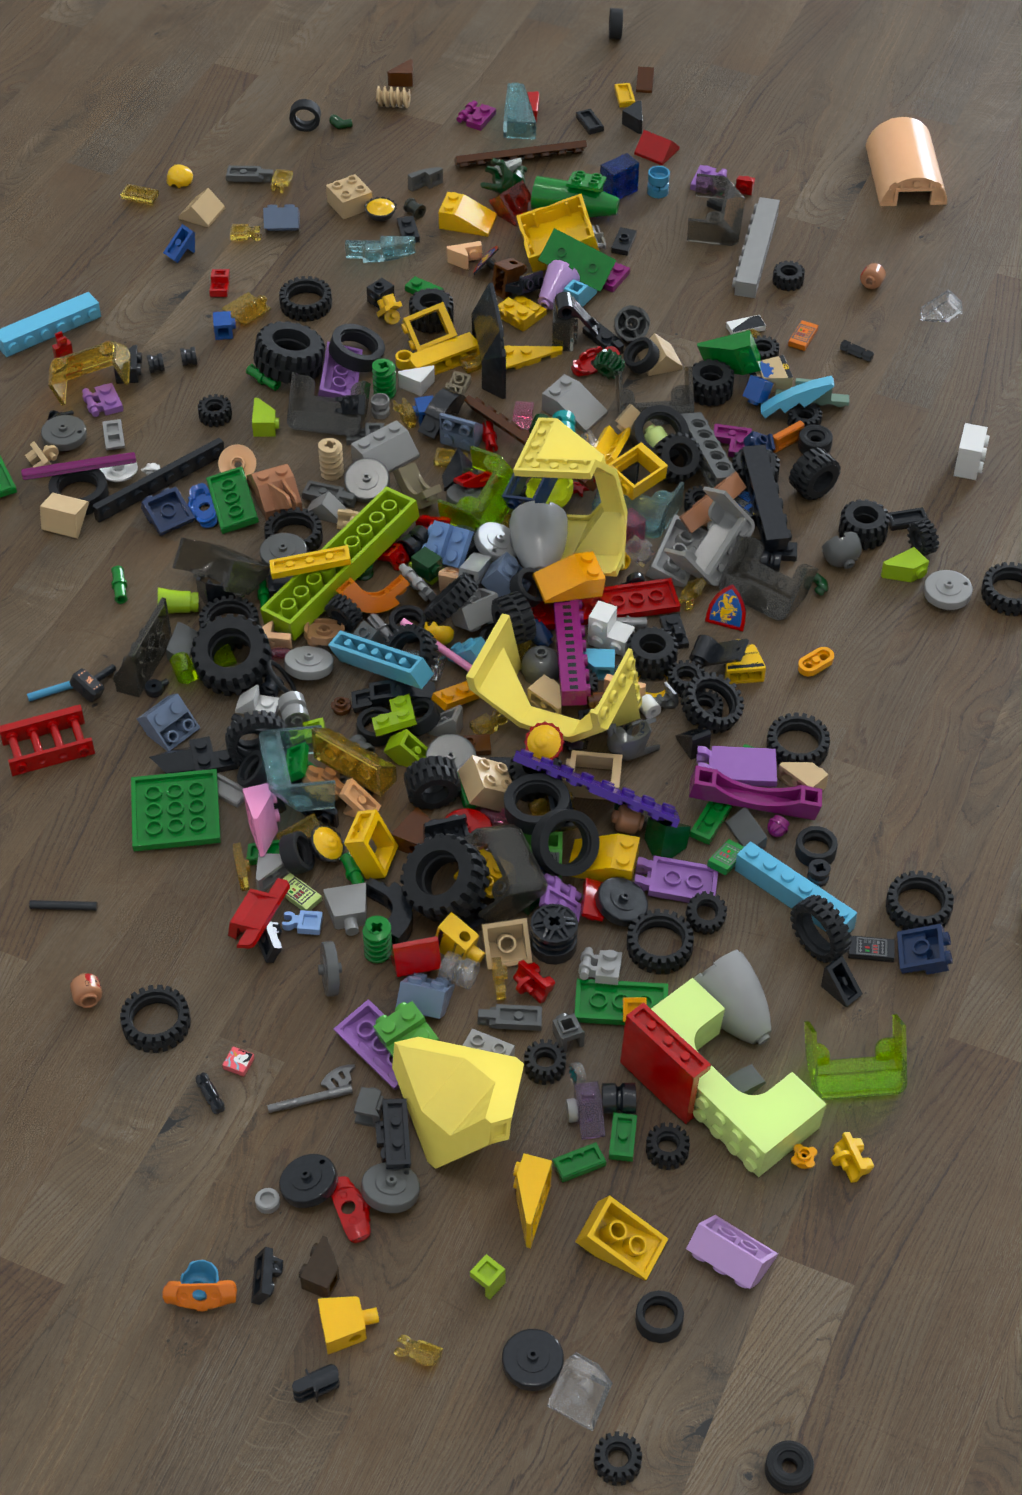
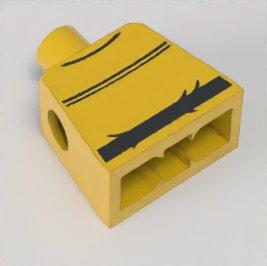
M747 645L746 654L742 657L741 661L725 663V679L729 678L731 680L729 684L764 682L766 666L755 645Z
M451 912L438 926L436 936L438 937L440 953L460 965H463L468 958L477 964L482 961L486 953L477 947L479 935Z

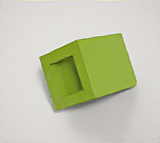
M487 1254L470 1271V1277L485 1288V1297L489 1300L506 1283L505 1268Z

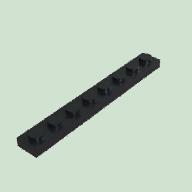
M217 438L93 504L95 519L100 523L219 459L220 454L224 450L223 440Z

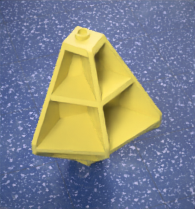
M422 1037L394 1042L392 1069L403 1098L407 1099V1109L429 1164L435 1169L440 1168L491 1144L509 1139L511 1120L524 1069L523 1062L513 1056Z

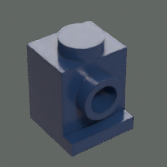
M752 431L743 439L745 446L765 445L766 450L770 449L772 452L776 450L773 434L764 435Z

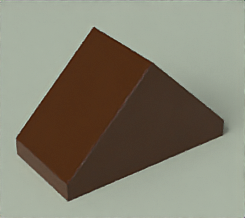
M412 59L387 71L388 86L413 87L414 71Z
M638 66L636 92L652 93L654 67Z

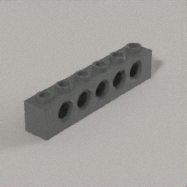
M702 412L682 413L681 415L688 424L689 438H695V444L699 443L700 447L698 449L702 450L700 458H703V461L699 464L701 466L700 470L710 488H714L735 472L733 464L729 461L726 452L723 451L720 441L715 437L714 431L711 430Z

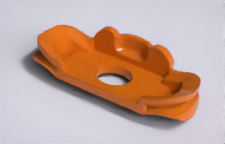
M232 1280L196 1284H181L180 1281H169L163 1288V1300L166 1304L195 1309L201 1312L236 1302L237 1287L236 1283ZM195 1290H202L206 1293L207 1298L199 1301L193 1298L192 1293Z

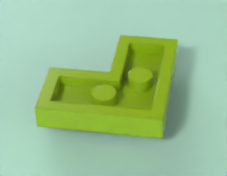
M409 694L390 699L392 712L380 714L372 718L376 736L417 725Z

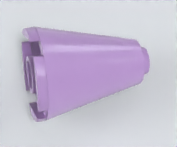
M554 260L547 266L538 298L540 306L547 310L553 309L556 306L555 296L563 292V289L573 279L578 282L580 281V275L575 268L572 270L568 267L569 264L561 260Z

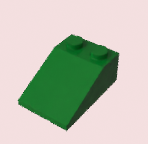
M750 330L697 343L704 361L706 359L723 361L737 375L761 371L760 353Z

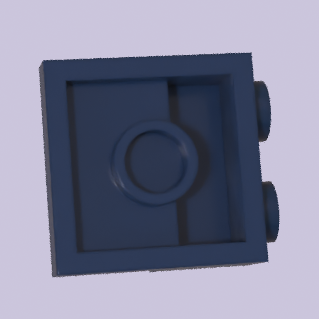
M177 487L166 488L155 496L150 495L141 504L143 513L149 523L154 525L160 536L189 524L195 519Z
M942 924L897 932L899 965L902 974L925 970L927 975L949 971L948 964H953L951 951H947V946L951 945L949 932L944 931Z

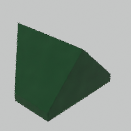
M648 817L644 839L652 856L672 859L686 849L691 826L679 823L677 828L672 827V822L658 821Z

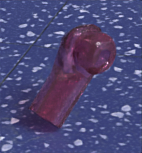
M484 807L481 809V812L488 816L492 824L508 823L504 808L501 809V813H495Z

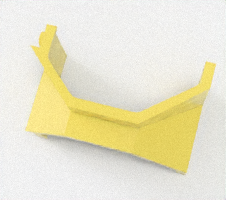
M538 418L513 469L514 475L520 477L592 479L594 474L601 503L589 515L567 514L568 534L561 560L574 553L593 551L604 576L617 577L620 569H624L628 514L617 469L607 465L602 453L559 419Z
M501 614L466 675L469 689L518 727L530 730V727L535 726L536 723H543L544 721L553 723L563 733V740L571 743L607 731L612 723H616V726H621L641 719L639 708L642 704V697H640V685L637 679L638 672H636L635 668L636 660L630 648L626 651L599 704L594 709H591L581 720L531 706L517 677L521 669V661L510 615Z

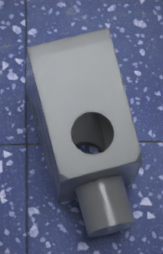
M366 883L323 889L325 906L334 928H345V932L349 936L358 934V926L365 925L367 918Z

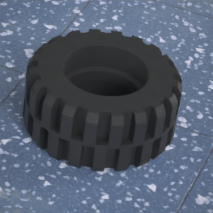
M291 321L269 323L257 333L253 355L254 363L261 373H264L267 378H273L274 381H281L285 384L307 383L315 379L322 370L325 343L315 330H311L306 325L302 326L300 323H291Z
M227 614V617L224 618L220 615L215 617V621L211 622L209 620L206 622V627L204 629L201 627L197 631L198 637L193 638V647L191 648L194 668L200 681H203L204 686L208 689L212 688L213 692L220 694L222 691L224 696H231L232 693H236L238 696L255 685L260 686L263 683L262 678L269 674L267 662L272 660V650L263 628L256 624L255 620L251 618L246 620V617L240 614L238 617H234L233 614ZM242 643L251 649L247 659L237 666L222 667L213 662L217 651L227 644Z
M441 833L436 834L435 838L431 836L425 838L424 843H418L414 847L415 850L412 853L409 852L406 857L408 859L407 863H403L401 870L404 874L400 876V883L404 885L401 887L402 894L406 896V901L413 909L434 922L439 921L442 923L451 912L459 919L462 916L468 917L472 914L470 911L477 909L480 906L479 901L481 898L484 899L487 894L485 888L489 887L490 882L486 878V876L490 875L489 868L486 866L487 861L480 854L481 852L460 836L457 837L449 833L445 836ZM458 862L459 873L454 885L442 894L433 895L431 885L436 872L445 864Z

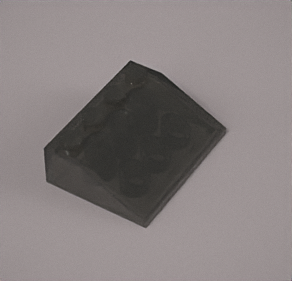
M161 598L145 627L141 628L136 642L132 643L129 654L123 658L120 669L115 672L113 682L117 692L140 697L146 682L150 680L163 658L172 637L166 598Z

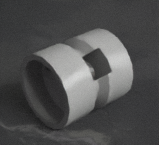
M290 691L279 697L278 706L288 730L293 727H303V722L310 721L305 698L302 693Z

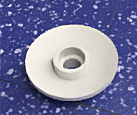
M136 462L101 468L100 470L104 473L106 480L122 482L136 474L138 465Z

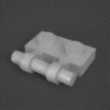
M404 563L399 566L402 576L407 579L412 589L420 590L418 594L425 602L428 599L431 602L436 598L437 595L410 566L407 567Z
M586 947L580 957L581 963L578 968L580 978L586 980L588 977L595 978V983L618 985L622 952L600 950L599 955H594L593 949Z

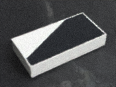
M760 315L728 321L726 322V328L731 335L750 330L752 334L765 331L766 324Z

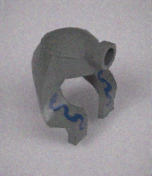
M656 718L629 722L625 724L624 729L616 726V723H612L607 730V748L610 753L623 755L622 760L629 761L658 751L660 744L646 747L652 730L649 724L657 722ZM639 725V732L635 736H631L633 727Z

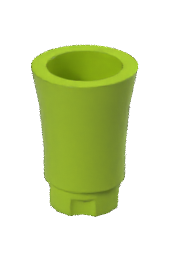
M158 587V615L199 612L198 592L191 593V591L169 590Z

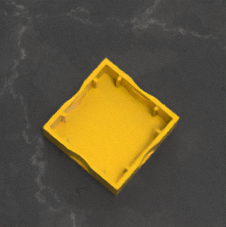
M582 193L516 216L533 272L547 270L548 265L538 261L554 228L599 251Z

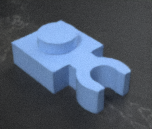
M300 910L299 915L289 911L284 912V920L291 921L282 922V928L287 931L297 928L298 934L320 935L323 912Z

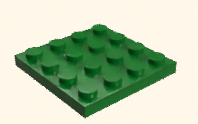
M217 769L131 777L133 851L221 843Z

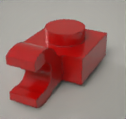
M62 331L55 333L57 344L52 345L55 361L60 363L73 358L72 343L66 336L63 337Z

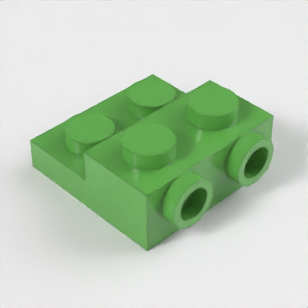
M413 1001L408 1004L406 1002L400 1003L395 1008L394 1013L389 1016H380L373 1026L376 1036L392 1057L394 1042L415 1037L439 1041V1038L427 1024L425 1017Z

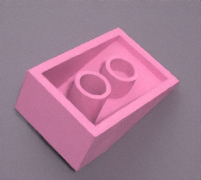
M268 783L242 789L249 827L260 857L265 856L278 832L277 822H280L279 811L274 809V803H277L275 790L271 791Z

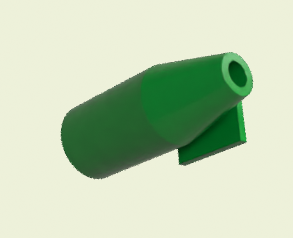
M578 170L573 171L568 181L537 176L532 189L531 209L546 207L582 193L589 218L613 216L618 213L620 199L603 191V185L607 177L599 173L587 174L584 171Z

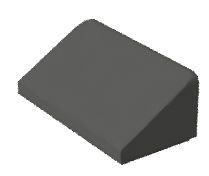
M177 622L166 649L167 660L187 663L191 655V648L193 647V638L198 637L197 631L181 622Z
M746 807L726 821V825L740 845L745 847L751 841L761 849L766 847L767 836Z

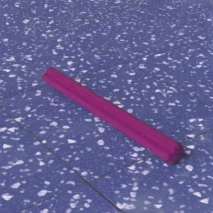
M134 452L25 468L21 470L23 480L133 464L136 463V456Z

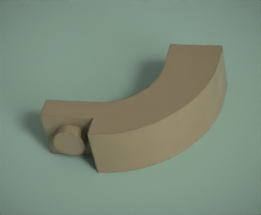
M415 462L393 471L403 494L415 499L419 509L439 502L437 494L442 492L440 484L433 487L428 486L423 480Z

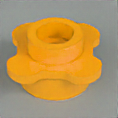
M796 1144L793 1148L795 1153L791 1158L792 1164L801 1169L813 1168L815 1166L814 1156L817 1155L816 1148L803 1147L801 1144Z

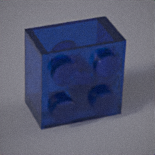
M625 153L601 164L600 174L607 177L603 185V191L619 199L638 191L640 163L628 153Z

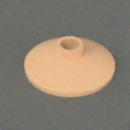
M235 444L225 448L220 454L218 466L221 473L236 468V462L242 463L241 466L244 469L246 479L247 475L255 472L256 458L248 447Z

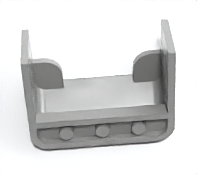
M704 487L703 491L713 500L708 510V515L713 521V525L695 553L690 550H683L681 552L665 548L664 552L684 571L707 584L717 586L723 581L751 537L755 524L753 519L726 491Z

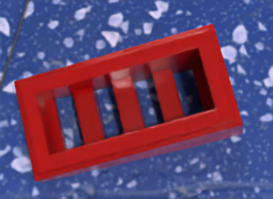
M538 91L526 93V107L533 125H536L540 94Z

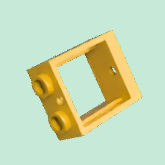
M444 302L403 318V324H401L404 334L409 336L408 344L412 351L415 350V352L457 337ZM437 311L447 335L420 345L410 322Z
M642 442L608 464L617 469L623 494L627 495L631 500H634L665 479L668 465ZM635 462H639L651 474L634 485L620 472Z
M377 809L357 812L344 844L366 879L385 878L398 844ZM371 838L377 846L375 853L368 844Z

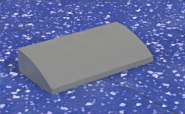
M674 514L646 576L654 580L671 578L674 586L685 587L691 574L681 569L664 552V549L669 548L681 552L683 550H690L695 553L708 531L699 527L693 533H689L679 516Z

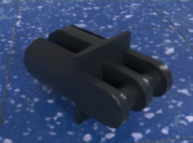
M329 1364L311 1373L305 1369L306 1376L294 1381L292 1389L294 1400L297 1403H303L312 1398H315L318 1403L319 1396L339 1388L338 1368L333 1364Z

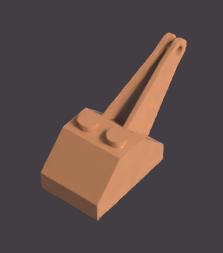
M288 464L247 475L248 486L266 521L270 516L274 517L273 513L276 511L280 513L281 509L288 511L290 508L295 510L296 507H300L302 511V502L296 481Z

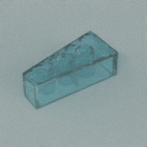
M508 83L503 121V138L536 139V120L524 84Z

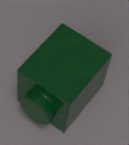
M425 546L411 557L412 569L417 575L428 582L438 577L439 571L443 569L442 557Z

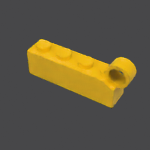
M470 332L415 353L409 350H400L395 355L396 367L398 369L408 370L434 365L435 375L481 358L477 339Z

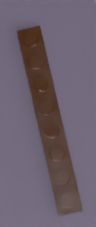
M586 140L460 155L454 158L455 166L460 165V168L470 166L469 164L476 163L477 166L485 165L486 162L491 161L493 158L500 160L508 159L509 161L520 157L533 159L536 155L549 157L552 153L565 155L568 151L581 153L587 147Z

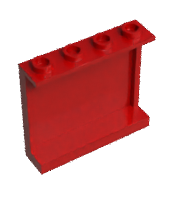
M643 1002L626 1015L620 1063L681 1121L687 1124L694 1118L693 1111L699 1078L711 1069V1064Z

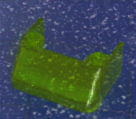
M471 446L473 468L484 472L489 471L492 475L478 498L465 496L458 501L457 505L441 499L437 503L439 516L451 518V525H466L477 531L486 522L502 523L510 509L502 495L514 472L500 455Z
M897 1014L892 1015L893 1037L882 1038L877 1042L874 1057L830 1060V1053L824 1044L817 1043L816 1030L809 1021H804L806 1060L813 1092L822 1100L902 1093L907 1087L905 1023Z

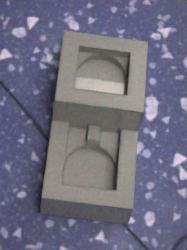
M121 419L103 421L106 450L125 448Z

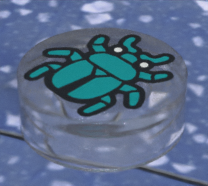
M580 1062L569 1064L568 1072L575 1087L584 1085L586 1073L583 1065Z

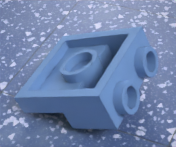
M434 520L433 524L428 527L429 538L422 548L425 546L441 556L443 565L459 569L465 562L474 532Z

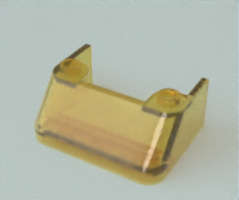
M105 341L102 344L55 358L49 367L48 386L63 406L66 404L67 380L112 365L125 385L129 384L130 351L124 344L115 341Z

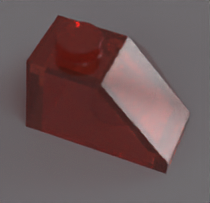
M522 180L492 198L489 202L497 216L516 226L518 225L516 216L528 212L531 194Z

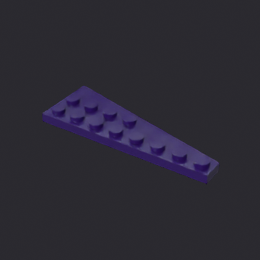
M521 749V752L518 750L515 752L513 761L537 771L545 770L547 775L556 779L566 778V781L575 787H582L584 785L589 790L588 792L614 803L623 805L626 802L627 807L633 811L643 813L645 810L648 812L647 815L655 820L664 821V819L671 821L672 827L677 828L679 824L678 811L671 804L665 802L662 805L657 804L654 798L647 795L642 797L636 796L634 794L635 791L626 787L620 790L615 788V784L603 779L602 782L594 780V776L589 773L582 772V774L573 772V767L562 764L561 767L553 764L554 761L547 757L542 756L541 759L533 757L534 753Z

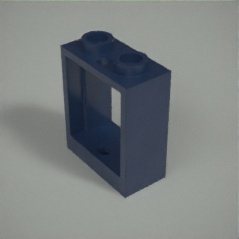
M513 473L502 498L507 506L513 510L523 503L534 500L535 503L546 504L558 478L531 477L542 480L533 498L521 497L520 494L529 477L515 476Z

